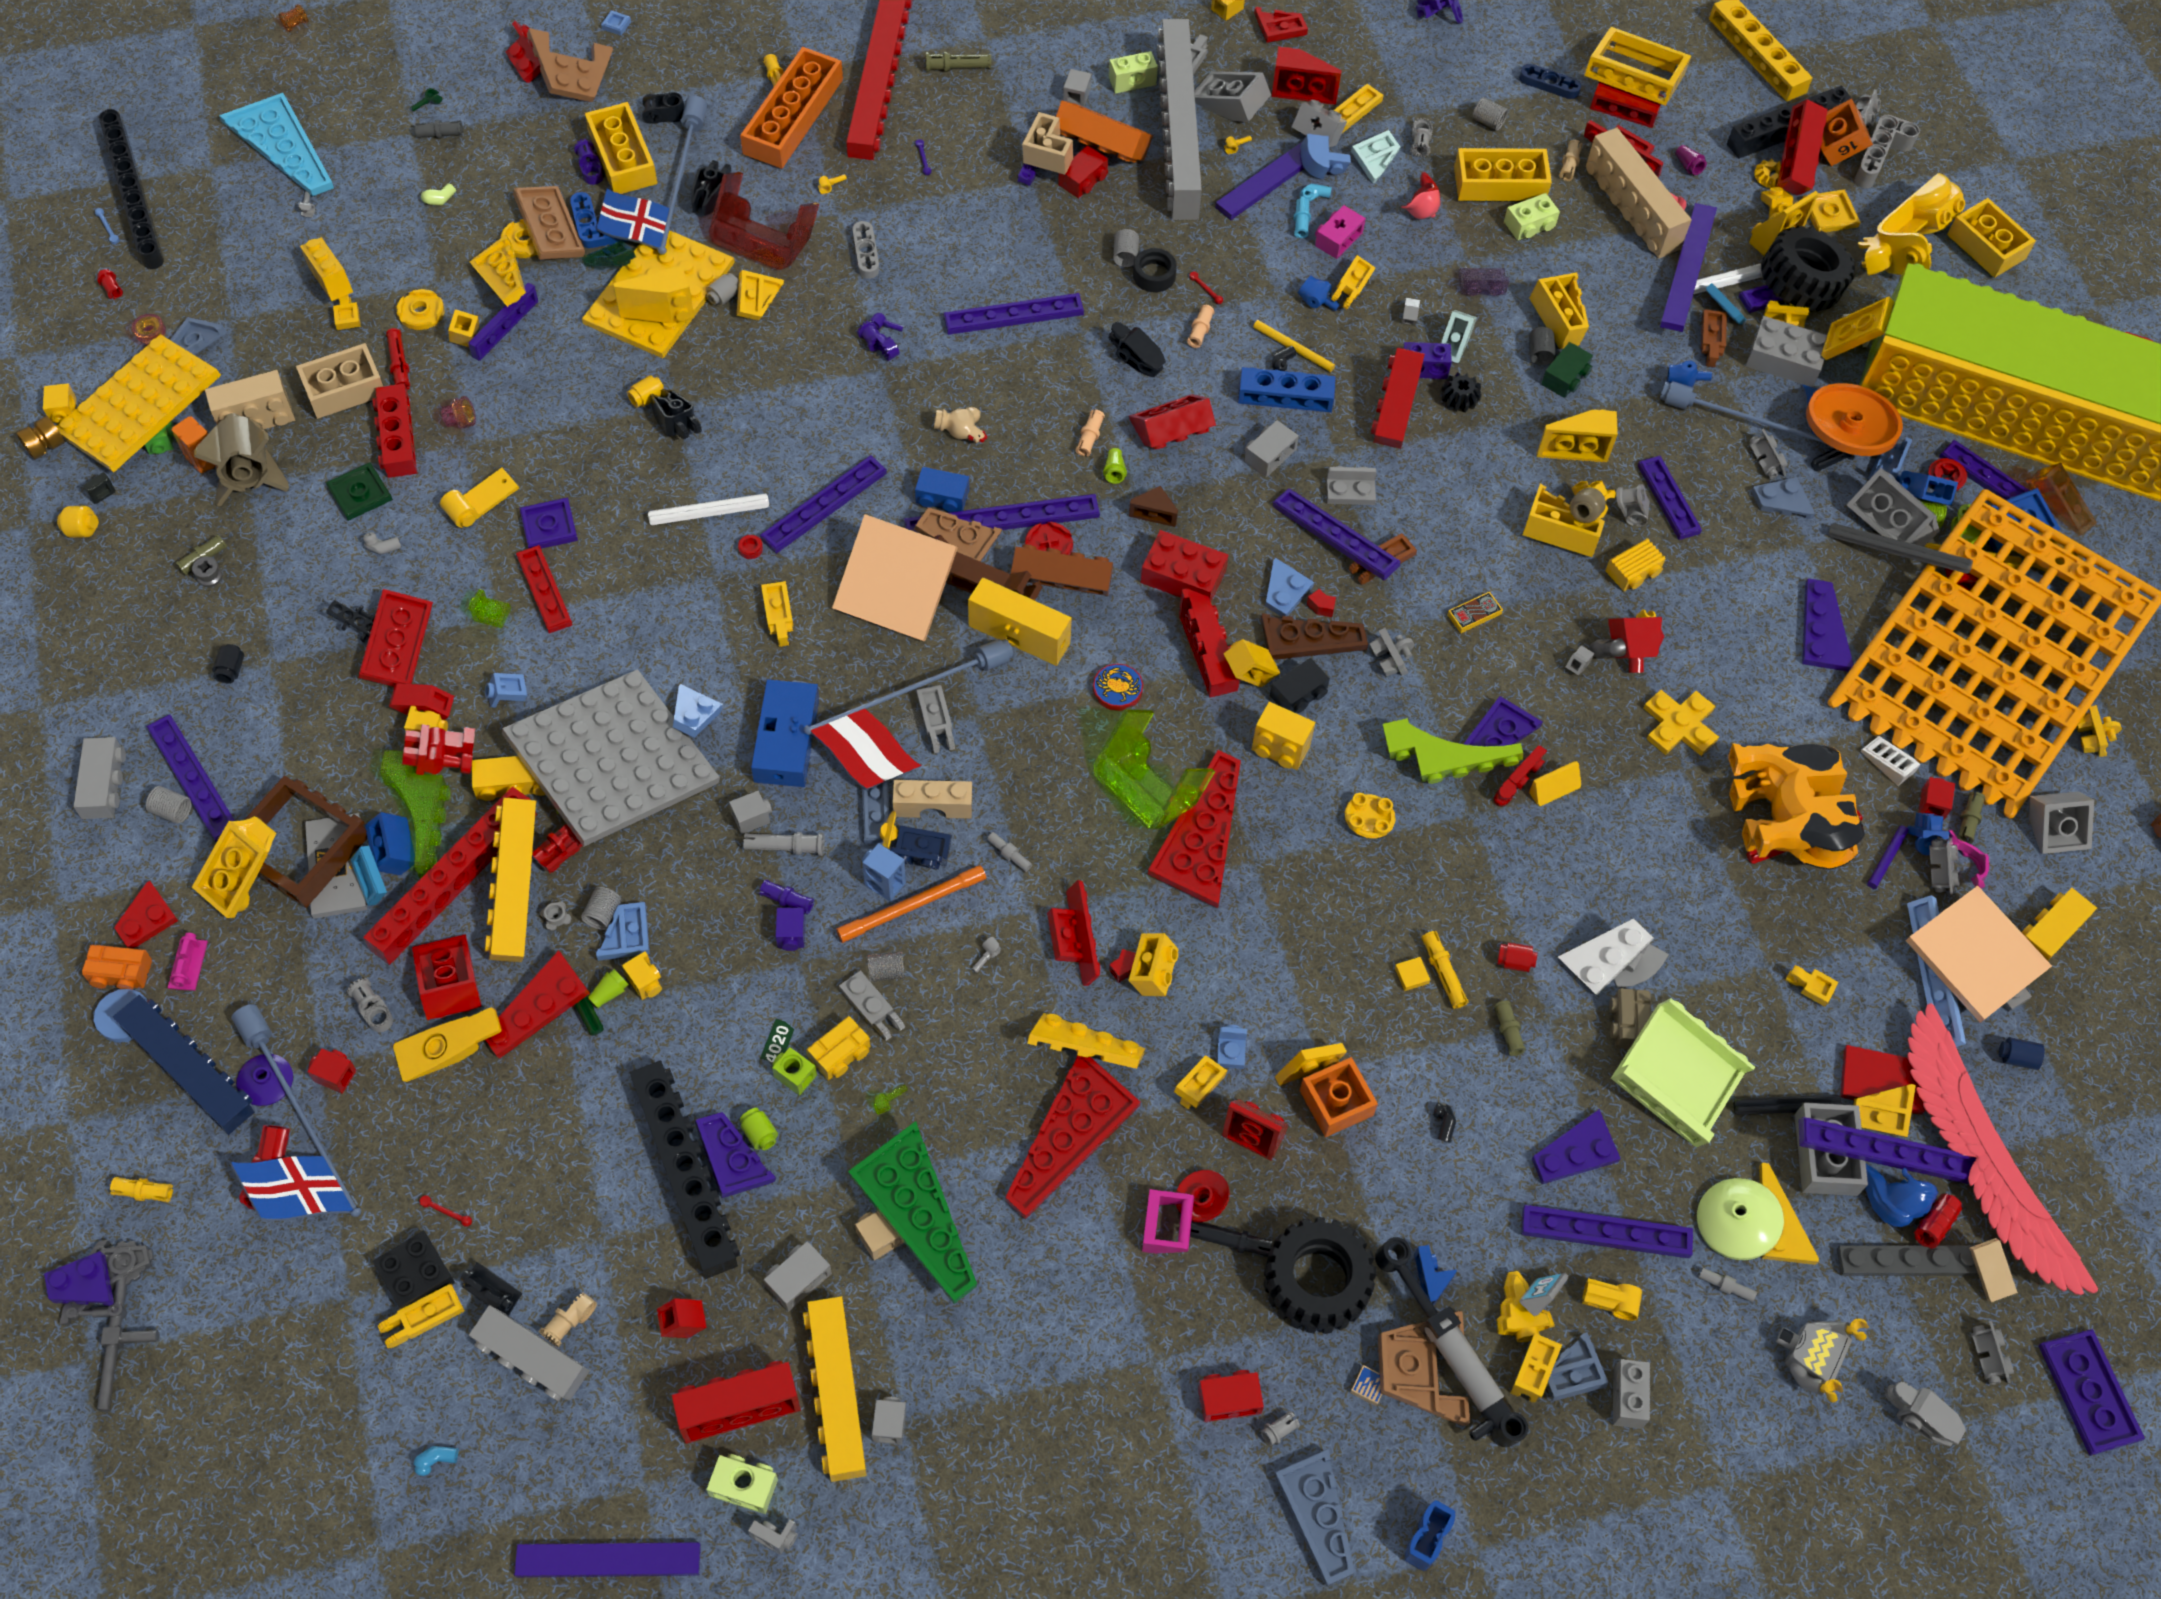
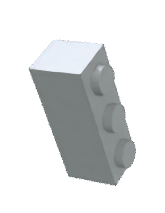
M116 737L83 739L74 800V809L81 819L114 818L115 808L119 807L120 799L117 791L118 785H122L123 775L120 769L121 763L126 760V752Z

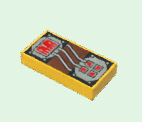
M1487 592L1449 610L1447 616L1461 634L1501 615L1503 609L1493 595Z

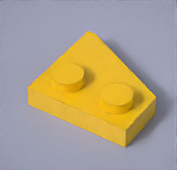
M1910 1084L1854 1099L1853 1105L1859 1106L1861 1128L1904 1138L1908 1137L1916 1085Z

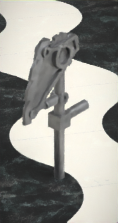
M109 1240L98 1241L89 1254L101 1251L105 1255L111 1289H114V1304L109 1307H94L92 1310H89L95 1303L89 1302L88 1305L69 1302L63 1307L59 1323L60 1325H70L71 1321H75L81 1316H92L93 1318L110 1317L109 1327L103 1328L101 1345L106 1350L97 1405L98 1412H109L118 1349H124L125 1343L159 1341L160 1335L158 1330L126 1332L121 1328L122 1320L127 1315V1310L124 1307L127 1286L133 1280H139L142 1277L141 1273L151 1267L152 1260H155L151 1249L149 1250L146 1245L137 1246V1243L134 1241H129L128 1243L122 1241L116 1247L111 1246L110 1248H107L111 1244Z

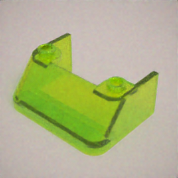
M1124 709L1094 763V775L1147 829H1160L1197 804L1215 771L1212 768H1186L1175 788H1171L1146 763L1151 753V743L1143 732L1154 712L1152 710Z

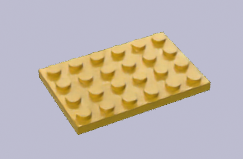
M669 230L665 246L667 252L662 255L658 253L657 249L640 243L583 316L582 322L584 325L663 359L693 318L675 323L620 318L613 283L682 266L690 287L695 317L707 301L706 288L723 274L726 275L735 263L734 257Z
M160 334L141 352L136 354L123 368L118 370L106 383L100 386L89 398L80 403L72 414L62 419L56 428L63 439L114 473L203 393L205 389L213 384L221 374L213 366Z

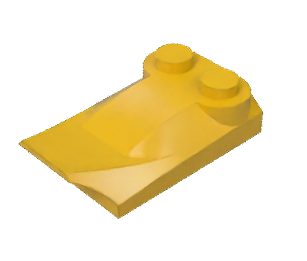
M255 816L242 821H228L192 888L226 918H235L237 912L244 911L249 905L250 896L248 892L270 851L276 832Z

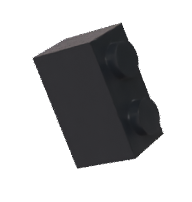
M1309 658L1274 681L1271 685L1269 696L1280 707L1294 713H1300L1306 709L1311 701L1314 699L1320 700L1327 694L1330 678Z

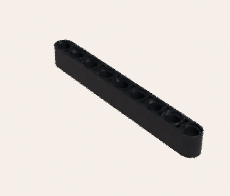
M107 109L100 113L99 121L136 250L144 267L147 269H157L163 265L164 257L128 134L119 112L115 109Z

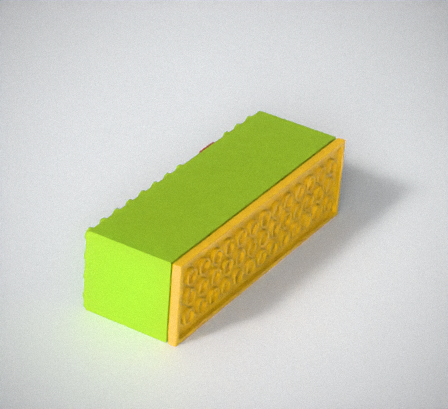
M1907 264L1891 296L1894 304L1885 333L1873 339L1859 386L1871 389L1885 397L1895 406L1901 417L2161 502V344L2133 333L2122 332L2088 321L2080 315L2072 316L2063 313L2059 308L2050 309L2041 306L2037 301L2019 299L2012 293L2003 294L1994 291L1990 286L1972 284L1965 278L1957 279L1950 277L1943 271L1935 272L1924 268L1921 264Z

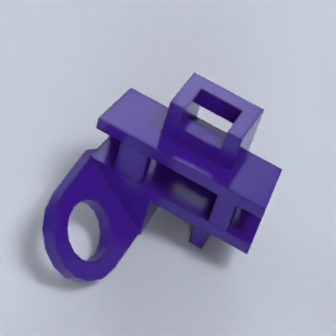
M1417 0L1416 10L1418 17L1425 15V18H1428L1444 7L1452 8L1457 23H1463V14L1458 0Z

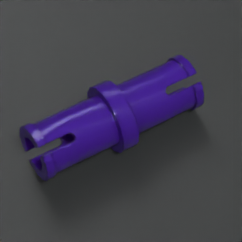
M765 880L760 887L759 894L761 896L779 902L782 907L804 908L805 914H809L813 908L814 899L794 892L792 887L787 886L785 888L769 880Z

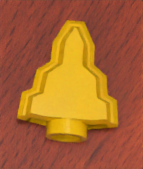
M1518 1271L1507 1273L1503 1288L1505 1300L1500 1305L1501 1316L1497 1318L1496 1324L1498 1335H1515L1517 1342L1522 1343L1531 1341L1534 1333L1539 1334L1541 1330L1554 1327V1322L1550 1311L1543 1309L1537 1316H1533L1520 1304L1519 1300L1528 1290L1529 1285Z

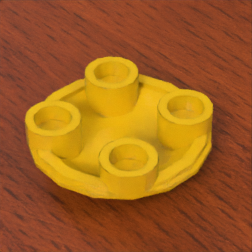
M1356 793L1345 809V820L1349 828L1357 835L1365 838L1377 839L1386 836L1393 829L1396 821L1392 801L1388 798H1381L1372 794Z

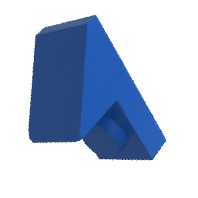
M1429 1245L1418 1246L1414 1258L1420 1285L1432 1304L1435 1305L1454 1278L1457 1270L1435 1272L1438 1270L1435 1254H1431Z

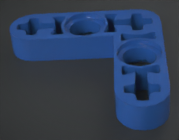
M578 192L572 195L570 198L578 235L584 247L595 248L628 241L602 234V237H600L599 233L601 232L597 231L598 224L590 196L585 192ZM579 202L584 203L585 209H580ZM582 218L591 219V221L588 223L580 222Z

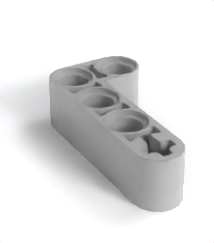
M1892 115L1881 116L1871 137L1873 145L1866 149L1855 176V183L1865 189L1872 187L1889 148L1904 152L1910 151L1920 133L1919 127L1912 122Z

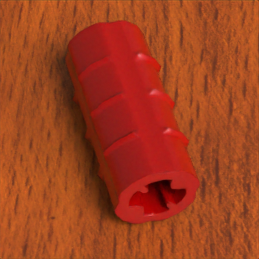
M1944 1193L1933 1202L1931 1210L1919 1222L1920 1225L1914 1232L1915 1239L1919 1244L1931 1249L1939 1245L1962 1211V1204L1959 1199Z

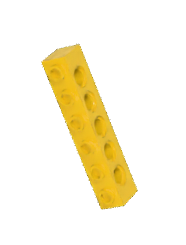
M1722 0L1713 5L1709 20L1786 102L1807 93L1813 77L1757 20L1739 0Z

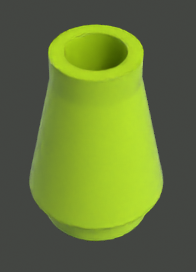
M1112 448L1108 451L1107 461L1103 470L1106 480L1113 484L1121 483L1127 475L1122 451L1118 448Z
M613 969L610 973L606 972L592 993L587 997L599 1009L603 1004L624 993V989L629 984Z

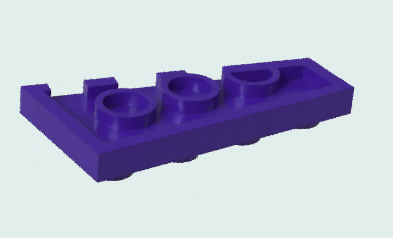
M1808 578L1805 583L1802 664L1849 672L1854 664L1833 583Z

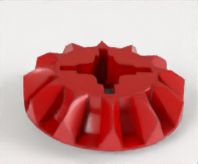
M1949 458L1938 459L1929 467L1928 475L1939 478L1943 474L1952 475L1950 480L1958 482L1957 492L1967 481L1965 468L1956 460Z

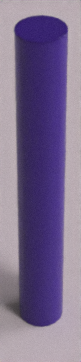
M1901 825L1897 829L1867 883V886L1877 889L1909 832L1907 827Z

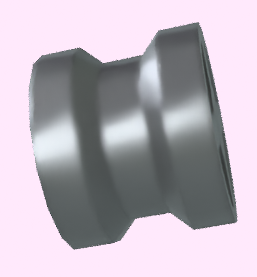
M201 557L192 566V571L197 577V581L203 587H214L223 578L218 563L212 557Z

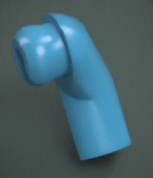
M432 1446L416 1456L413 1463L415 1465L414 1471L419 1476H426L431 1471V1466L436 1462L456 1463L459 1450L452 1447Z

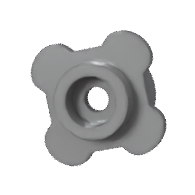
M564 902L550 903L541 910V917L545 918L548 930L554 931L558 926L568 925L571 922V916L567 914Z

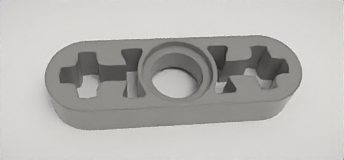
M860 221L853 226V240L858 270L863 278L871 279L879 274V261L873 226L869 222ZM860 231H865L866 238L862 239ZM864 247H869L872 249V251L869 253H863L860 251V249ZM866 261H870L871 269H867Z

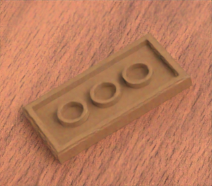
M558 186L514 188V198L539 260L584 256V247Z

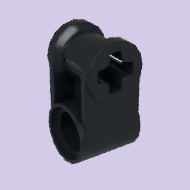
M679 93L647 94L643 97L642 104L645 110L642 112V118L646 123L658 124L681 121L684 103Z

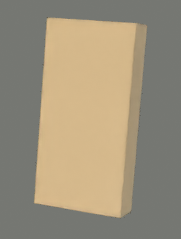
M1994 1238L1969 1247L1988 1301L1994 1302L2017 1293L2000 1240Z

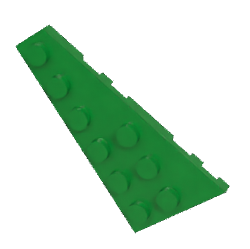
M915 1121L849 1170L848 1173L944 1293L955 1304L976 1288L977 1282L961 1244L958 1231L952 1220L926 1146L923 1143L917 1122Z

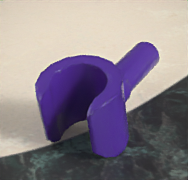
M879 312L870 319V321H874L878 331L884 326L902 332L904 327L889 322Z

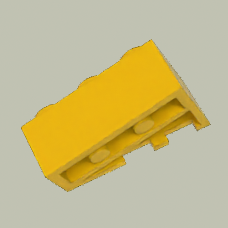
M1578 273L1538 279L1529 297L1545 326L1553 330L1554 339L1559 349H1564L1569 342L1579 346L1589 328L1585 306L1582 305L1580 298L1582 292L1577 284Z
M1540 483L1523 536L1593 557L1605 521L1599 517L1591 523L1577 521L1570 512V505L1565 502L1566 498L1561 495L1558 497L1546 491V486Z

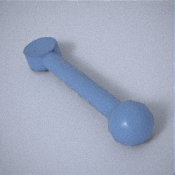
M97 208L95 215L100 217L110 235V242L117 244L120 241L119 237L114 235L104 217V210Z

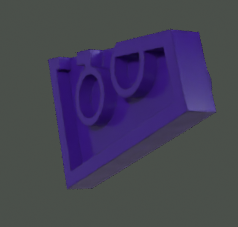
M1499 696L1465 741L1464 745L1488 747L1516 744L1539 729L1543 722Z
M1598 1109L1535 1154L1532 1161L1541 1183L1546 1184L1618 1163L1621 1158L1600 1109Z

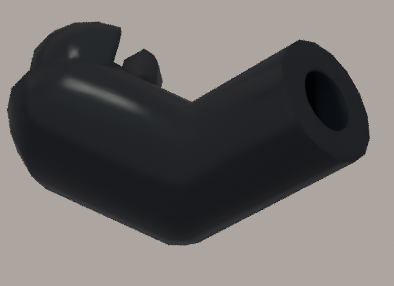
M1289 346L1275 353L1272 357V369L1285 371L1288 367L1287 360L1296 356L1295 348Z
M1438 1103L1435 1105L1433 1112L1434 1117L1442 1119L1437 1139L1451 1143L1456 1119L1451 1106Z

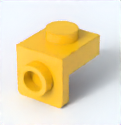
M1772 187L1770 191H1761V201L1770 207L1769 217L1775 212L1779 213L1793 204V196L1781 187Z

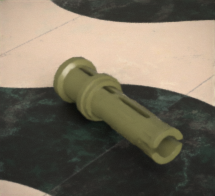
M925 52L926 72H930L932 69H943L944 72H948L950 68H991V54L950 55L948 52H943V54Z

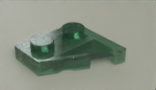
M621 240L581 258L585 266L618 265V267H622L631 263V259L636 258L633 248Z

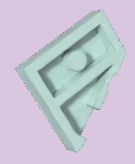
M1388 130L1352 146L1351 153L1370 181L1375 183L1399 152L1400 145Z

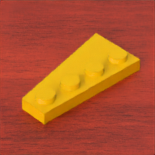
M504 235L470 261L473 268L507 307L517 302L526 293L512 243L507 235Z
M1043 1013L1031 1031L1027 1044L1037 1046L1038 1041L1050 1044V1049L1061 1051L1062 1047L1074 1049L1077 1055L1087 1058L1095 1054L1101 1055L1102 1061L1136 1069L1146 1049L1140 1047L1136 1042L1123 1041L1113 1037L1108 1032H1097L1087 1028L1082 1023H1072L1063 1020L1056 1014Z

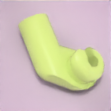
M448 183L442 190L429 189L422 192L421 199L429 205H443L456 192V189Z

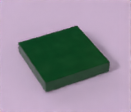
M371 462L326 482L329 491L348 521L393 500Z

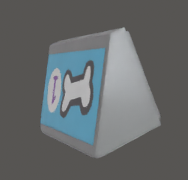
M1562 1273L1535 1279L1519 1300L1520 1304L1533 1316H1537L1554 1299L1568 1280V1275Z

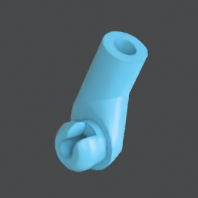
M1311 183L1301 190L1300 197L1304 196L1309 201L1319 196L1330 198L1332 187Z

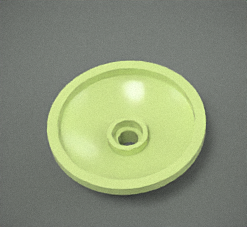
M1733 1178L1713 1185L1703 1195L1698 1205L1697 1224L1703 1240L1715 1252L1734 1260H1751L1765 1255L1778 1243L1783 1232L1784 1215L1778 1199L1768 1188L1753 1180ZM1737 1209H1743L1745 1210L1746 1214L1740 1216L1736 1214L1735 1211Z

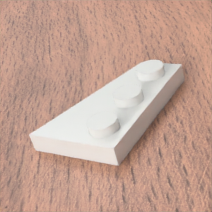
M1632 919L1558 956V958L1598 995L1654 937L1635 919Z

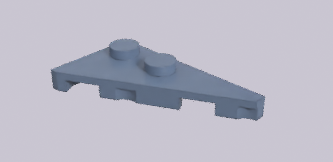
M187 317L170 340L195 355L225 335L227 331L223 325Z

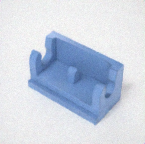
M1906 437L1901 444H1896L1891 450L1878 455L1868 480L1880 468L1892 474L1896 479L1912 439Z

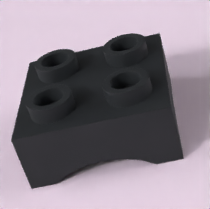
M424 1230L372 1261L399 1309L449 1284L455 1283Z

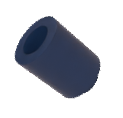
M2008 1037L2005 1042H2001L1999 1057L2003 1058L2004 1064L2039 1070L2042 1066L2045 1053L2043 1044Z

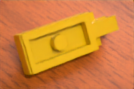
M786 581L763 584L761 588L768 630H770L771 635L777 634L779 647L789 646L787 632L793 631V620Z

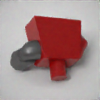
M1642 609L1636 615V618L1608 619L1611 639L1596 640L1590 644L1589 650L1594 653V657L1597 659L1612 656L1615 658H1629V673L1644 672V657H1657L1664 639V633L1661 630L1662 617H1656L1654 611L1650 610L1646 613V610Z

